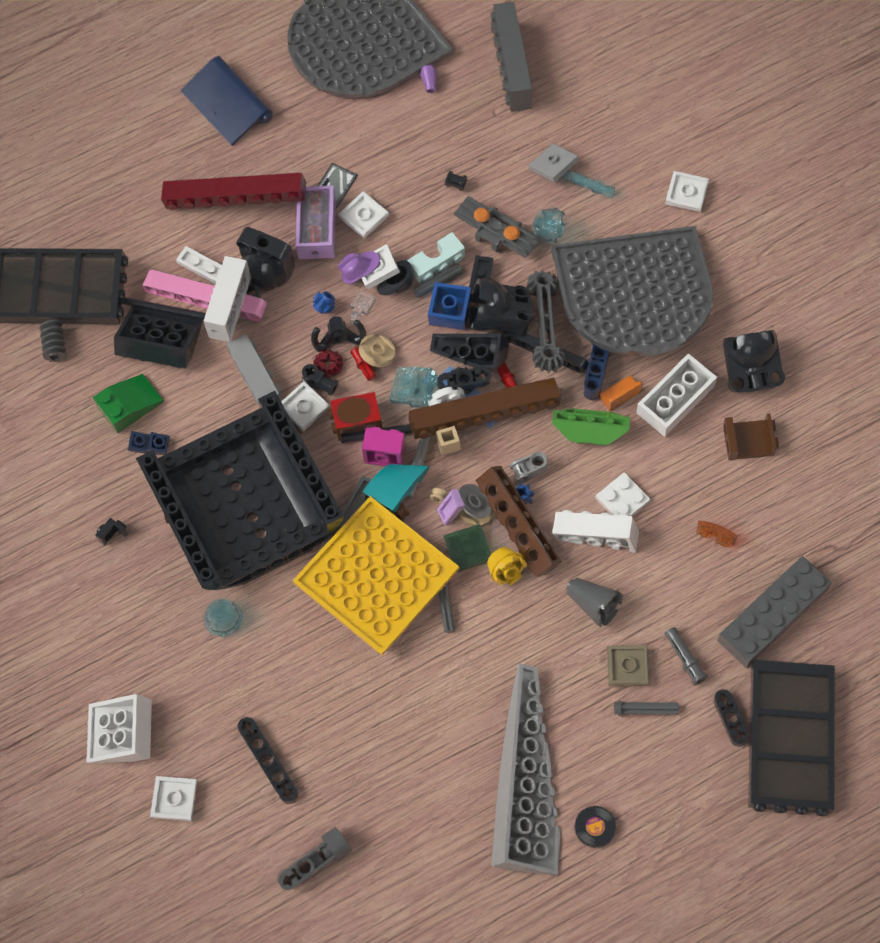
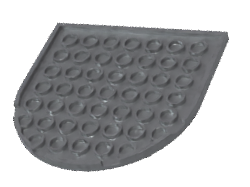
M304 0L298 11H295L288 28L289 54L298 73L315 88L344 98H365L385 93L419 74L423 66L434 65L453 54V48L413 0Z
M695 226L551 245L563 305L569 321L586 340L604 350L628 356L662 354L690 341L702 329L709 317L713 290Z

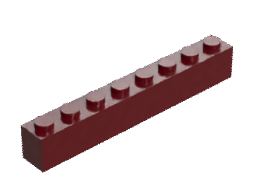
M302 172L163 181L161 201L166 209L170 210L178 208L193 209L195 207L210 208L211 206L227 207L229 205L244 206L246 204L261 205L263 203H296L298 201H305L306 180Z

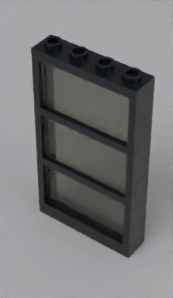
M0 248V323L42 324L45 321L56 319L60 320L63 324H120L121 318L124 317L122 301H125V290L123 289L124 284L127 283L125 267H128V256L125 255L123 249Z
M753 660L751 664L748 808H753L754 811L758 812L773 809L776 813L795 811V814L806 815L808 812L816 813L817 816H828L834 810L835 665Z

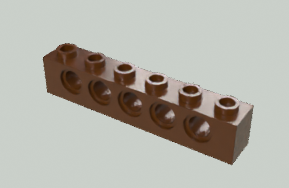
M502 466L490 467L475 480L479 485V490L489 501V506L499 517V522L509 533V538L516 544L519 553L524 556L530 571L536 577L548 574L562 563Z

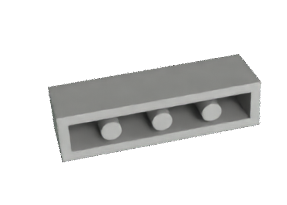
M247 334L227 343L228 352L259 409L258 398L276 391L280 399L281 389L277 383L274 384L271 380L273 375L269 368L265 369L263 356L255 351L257 346L254 340H249Z

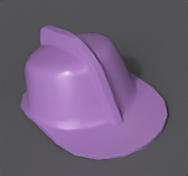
M373 251L365 252L361 255L355 253L346 255L338 265L342 272V280L347 284H351L370 274L379 265L380 257Z

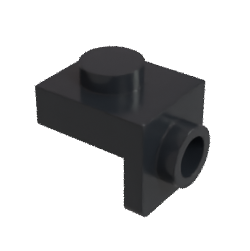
M110 518L97 529L95 536L105 546L116 532H119L124 537H127L128 533L124 523Z

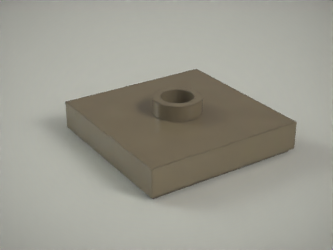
M647 645L607 646L608 686H649Z

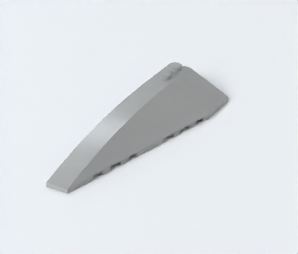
M520 663L516 671L502 751L491 867L509 871L558 875L560 828L555 827V817L558 814L553 802L555 792L554 787L551 786L550 777H552L549 749L548 743H545L544 733H546L545 724L542 723L541 716L543 706L539 701V694L541 692L538 671L535 667Z

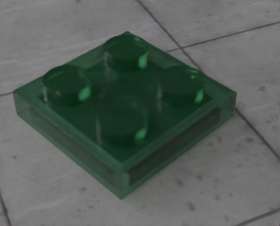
M481 524L443 535L451 560L459 566L457 572L488 562L491 552Z

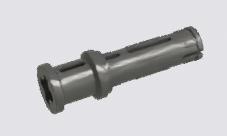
M676 627L667 630L664 634L683 663V670L687 671L691 677L692 685L695 686L708 678L707 673H704L701 669L699 660L692 656Z

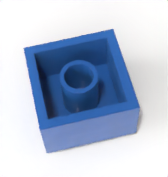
M435 282L428 311L429 325L465 330L471 305V287Z

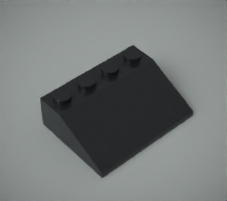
M132 306L114 336V355L186 369L192 359L203 319Z

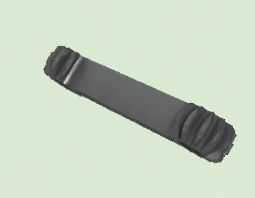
M542 269L541 272L535 270L533 274H530L527 289L530 295L536 296L540 346H536L534 349L532 360L535 368H540L541 372L546 370L549 374L551 370L556 373L558 368L563 366L565 353H563L562 347L555 346L551 296H555L557 293L558 281L556 280V275H551L550 271L546 273ZM543 299L545 300L546 311L543 309ZM545 330H547L548 333V344L546 343Z

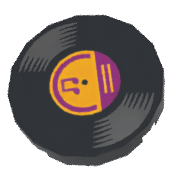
M591 806L579 813L576 817L574 828L575 834L581 843L591 848H601L609 844L614 837L616 825L615 819L609 811L599 806Z

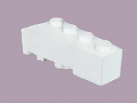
M563 510L555 514L552 533L556 541L583 544V541H586L589 545L595 547L605 544L614 550H620V547L629 548V552L636 553L639 530L633 517L628 514L611 515L605 512L592 514L587 511L573 513L569 510Z

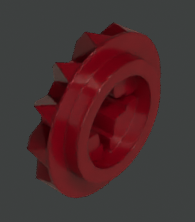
M331 349L322 350L321 353L316 354L313 364L320 371L324 372L326 377H333L342 370L343 359L337 351L335 352ZM330 358L332 363L329 364L327 369L326 364L324 362H326L327 359Z

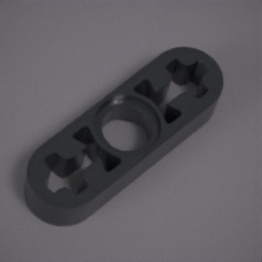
M486 367L443 373L437 379V387L439 390L446 387H452L453 390H458L457 387L463 390L484 387L490 384L492 374ZM480 374H484L486 379L482 380ZM467 376L470 381L463 384L459 381V378ZM453 378H456V385H454ZM443 380H447V382H448V385H447V386H445V384L443 383Z
M721 689L714 696L715 707L730 742L734 746L741 747L746 744L749 733L732 694L728 690ZM720 695H722L724 698H728L726 701L728 709H726L725 711H722L723 709H725L723 701H718L720 699ZM733 713L736 715L737 721L729 723L725 715ZM738 724L740 725L737 728L738 733L740 735H744L742 741H740L738 738H734L736 735L734 727H736Z

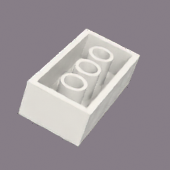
M687 354L638 403L636 414L665 437L715 387L717 377L691 355Z

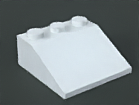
M135 694L89 704L87 763L134 762L150 759L152 700Z

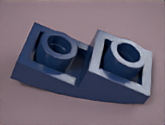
M131 431L127 451L147 453L154 450L155 454L164 455L167 453L170 436L151 432L149 435Z

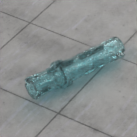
M568 170L561 177L563 180L592 190V193H599L609 198H612L615 192V187L604 184L599 179H591L572 170Z

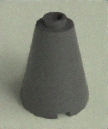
M580 578L570 580L566 587L567 594L600 627L602 625L606 626L612 621L618 612L616 606L618 603L621 604L623 595L619 591Z

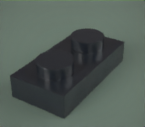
M475 255L469 284L471 291H473L477 279L490 278L494 258Z

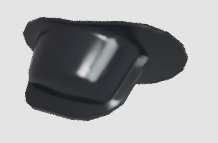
M406 260L396 262L400 272L378 284V293L390 295L394 292L401 293L407 290L413 282L410 262Z

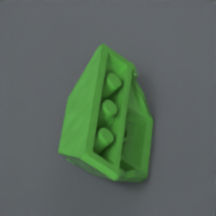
M572 408L554 410L552 424L571 442L609 445L629 431L630 417H623L620 414L607 411Z

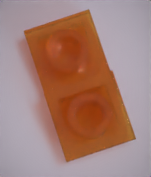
M698 520L696 527L697 535L705 538L715 536V544H720L723 547L735 546L737 540L735 533L720 525Z

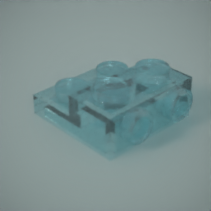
M398 367L389 401L392 404H409L412 408L429 406L428 400L430 399L431 401L433 399L434 386H437V374L432 368Z

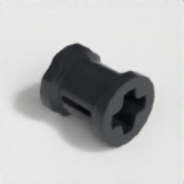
M449 171L445 180V186L448 187L450 185L463 191L467 182V176H460L454 174L453 171Z

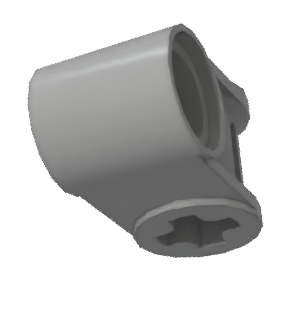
M535 452L510 464V469L514 470L517 477V483H524L546 472L547 457L545 454ZM536 461L543 462L541 466L534 465Z

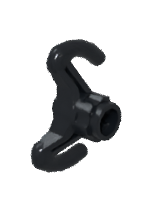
M335 316L329 320V324H327L328 331L321 342H318L320 329L318 327L313 329L311 334L312 346L316 351L321 352L322 350L325 351L331 344L343 341H350L355 345H360L361 340L366 336V329L359 320H355L354 325L359 331L358 336L346 327V323L341 317Z

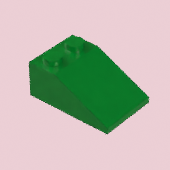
M143 374L111 385L93 397L97 408L117 433L164 402Z

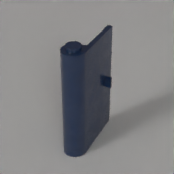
M220 56L212 58L180 90L232 146L257 121L262 124L269 122L272 118V110Z

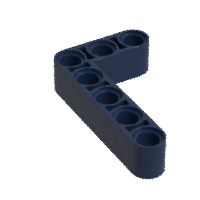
M594 344L583 389L584 397L589 400H595L599 397L610 351ZM589 387H594L596 389L590 390Z

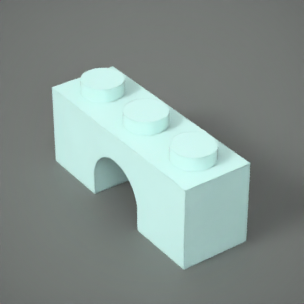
M453 232L437 241L440 256L429 258L421 251L407 260L412 266V275L420 285L432 279L438 273L446 271L454 263L461 262L465 257V247Z

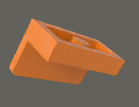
M630 375L600 393L599 398L608 410L611 411L641 393L642 383L641 381L635 382Z

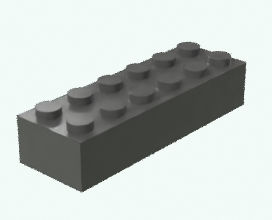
M514 1L493 4V12H490L491 32L494 33V47H497L496 57L497 62H500V76H503L502 87L503 91H506V106H510L511 112L532 109V86Z
M801 556L719 634L717 641L747 668L753 660H756L828 591L832 582L804 556Z

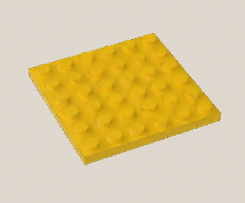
M370 496L293 579V584L383 656L456 574L459 566Z

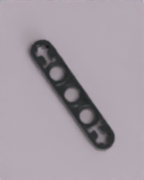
M504 331L503 336L509 343L534 353L536 346H540V339L527 333L523 335ZM562 349L563 353H565L563 366L578 373H584L588 367V361Z
M250 717L242 718L238 723V730L281 801L286 804L294 803L298 798L296 787L255 721ZM245 723H247L248 725L252 724L250 726L253 732L252 736H250L248 731L244 729ZM261 739L263 741L262 747L258 749L253 748V740ZM266 755L272 756V764L264 765L262 763L263 757ZM274 773H283V780L281 782H274L272 779ZM286 785L289 791H294L291 793L292 797L290 799L287 796L283 797L285 792L281 786Z

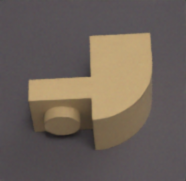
M455 426L436 431L435 437L442 456L461 451L460 440Z

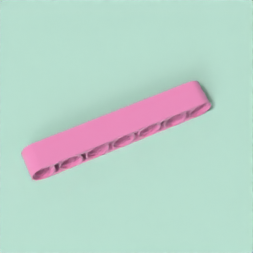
M155 270L148 271L142 289L150 294L207 309L211 300V294H213V288H215L212 285ZM246 295L239 317L257 322L261 321L267 302L261 298Z

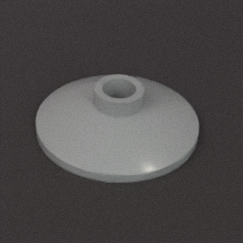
M465 484L459 489L458 492L465 505L462 509L467 514L475 518H485L490 514L492 508L478 486Z

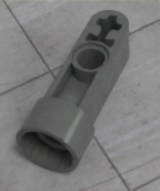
M336 827L321 836L322 842L280 871L277 881L283 889H293L332 859L336 858L338 861L352 851ZM319 849L326 857L324 860H322L317 852ZM303 861L310 863V869L305 873L299 871V865ZM295 868V871L298 873L300 877L297 879L296 875H294L290 879V884L286 882L282 883L284 881L283 876L286 874L287 876H291L292 874H294V872L291 869Z

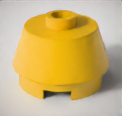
M502 547L494 551L487 562L491 579L500 586L505 583L509 585L514 584L523 576L521 574L523 568H527L524 556L508 547Z

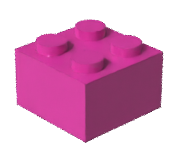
M379 427L366 428L362 445L364 464L386 466L388 464L403 465L406 449L404 433L395 429L387 431Z

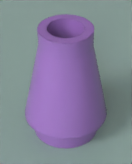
M433 65L423 66L420 75L426 92L433 93L436 91L437 70Z

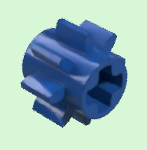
M327 291L317 292L313 297V307L317 312L321 314L331 313L335 308V298L331 293Z
M519 483V486L516 488L517 492L525 504H532L533 500L530 497L534 496V491H529V484L524 486Z

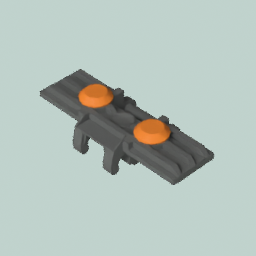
M470 196L466 197L454 213V216L478 229L475 235L476 241L481 242L483 237L492 243L491 249L495 252L499 250V245L501 244L526 258L540 241L539 237L522 228L520 221L516 222L499 212L498 208H488Z

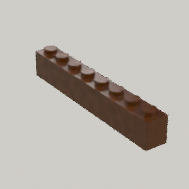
M553 377L409 410L408 421L414 439H425L431 435H436L438 430L455 426L456 430H463L474 425L481 426L487 422H498L509 417L516 418L526 413L554 409L560 405L561 394Z

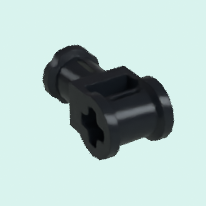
M307 364L302 369V382L305 381L310 387L317 390L322 389L328 392L329 396L334 394L339 381L329 379L325 376L324 372L320 371L313 364Z

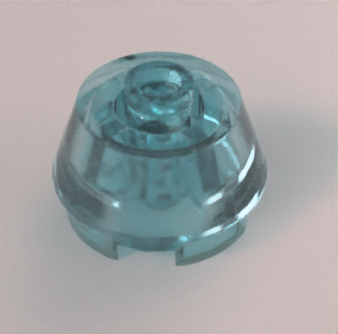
M556 207L539 210L533 222L535 236L547 243H557L556 239L562 237L565 223H562V216L564 217L565 215L564 211L558 210Z
M217 599L211 602L205 609L203 622L210 633L226 637L237 631L240 627L242 611L239 605L230 599Z

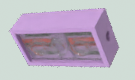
M334 186L306 187L305 201L297 202L296 251L298 259L335 258L336 197Z

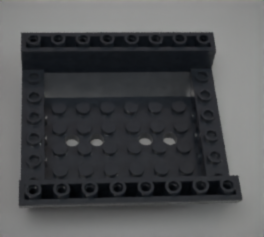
M276 391L258 398L260 409L170 453L157 458L154 450H151L136 458L203 589L222 590L242 584L245 585L313 551L316 546L326 540L339 527L344 519L341 509ZM226 468L233 469L230 475H224L223 471ZM239 483L241 488L238 491H233L231 486ZM254 514L258 516V519L255 522H249L247 520L250 515ZM263 530L266 532V536L264 538H257L256 533Z

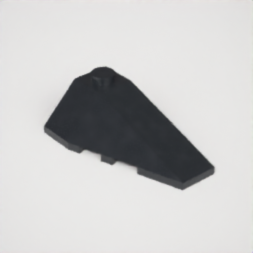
M433 334L430 352L473 368L486 367L489 370H497L507 359L509 342L502 334Z

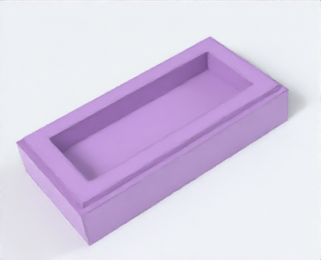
M457 489L451 490L437 508L444 525L451 524L465 506Z

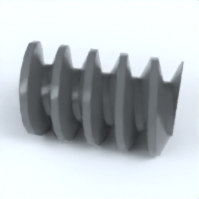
M48 320L39 327L42 355L47 361L60 362L67 358L65 354L66 348L63 347L65 346L64 334H62L64 331L62 328L63 323L60 320Z

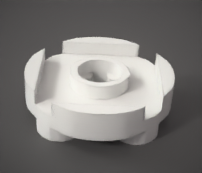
M446 387L433 393V399L431 401L430 399L428 400V405L431 406L466 398L464 390L460 387H457L458 390Z

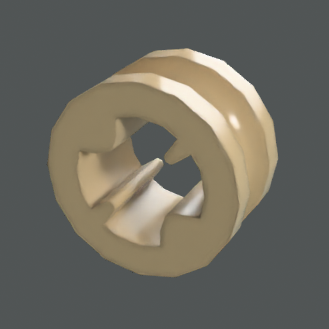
M433 488L430 500L441 504L449 493L440 488Z

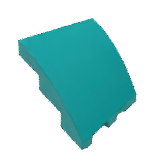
M388 464L371 479L363 493L396 512L405 496L409 497L417 482L421 483L429 467Z

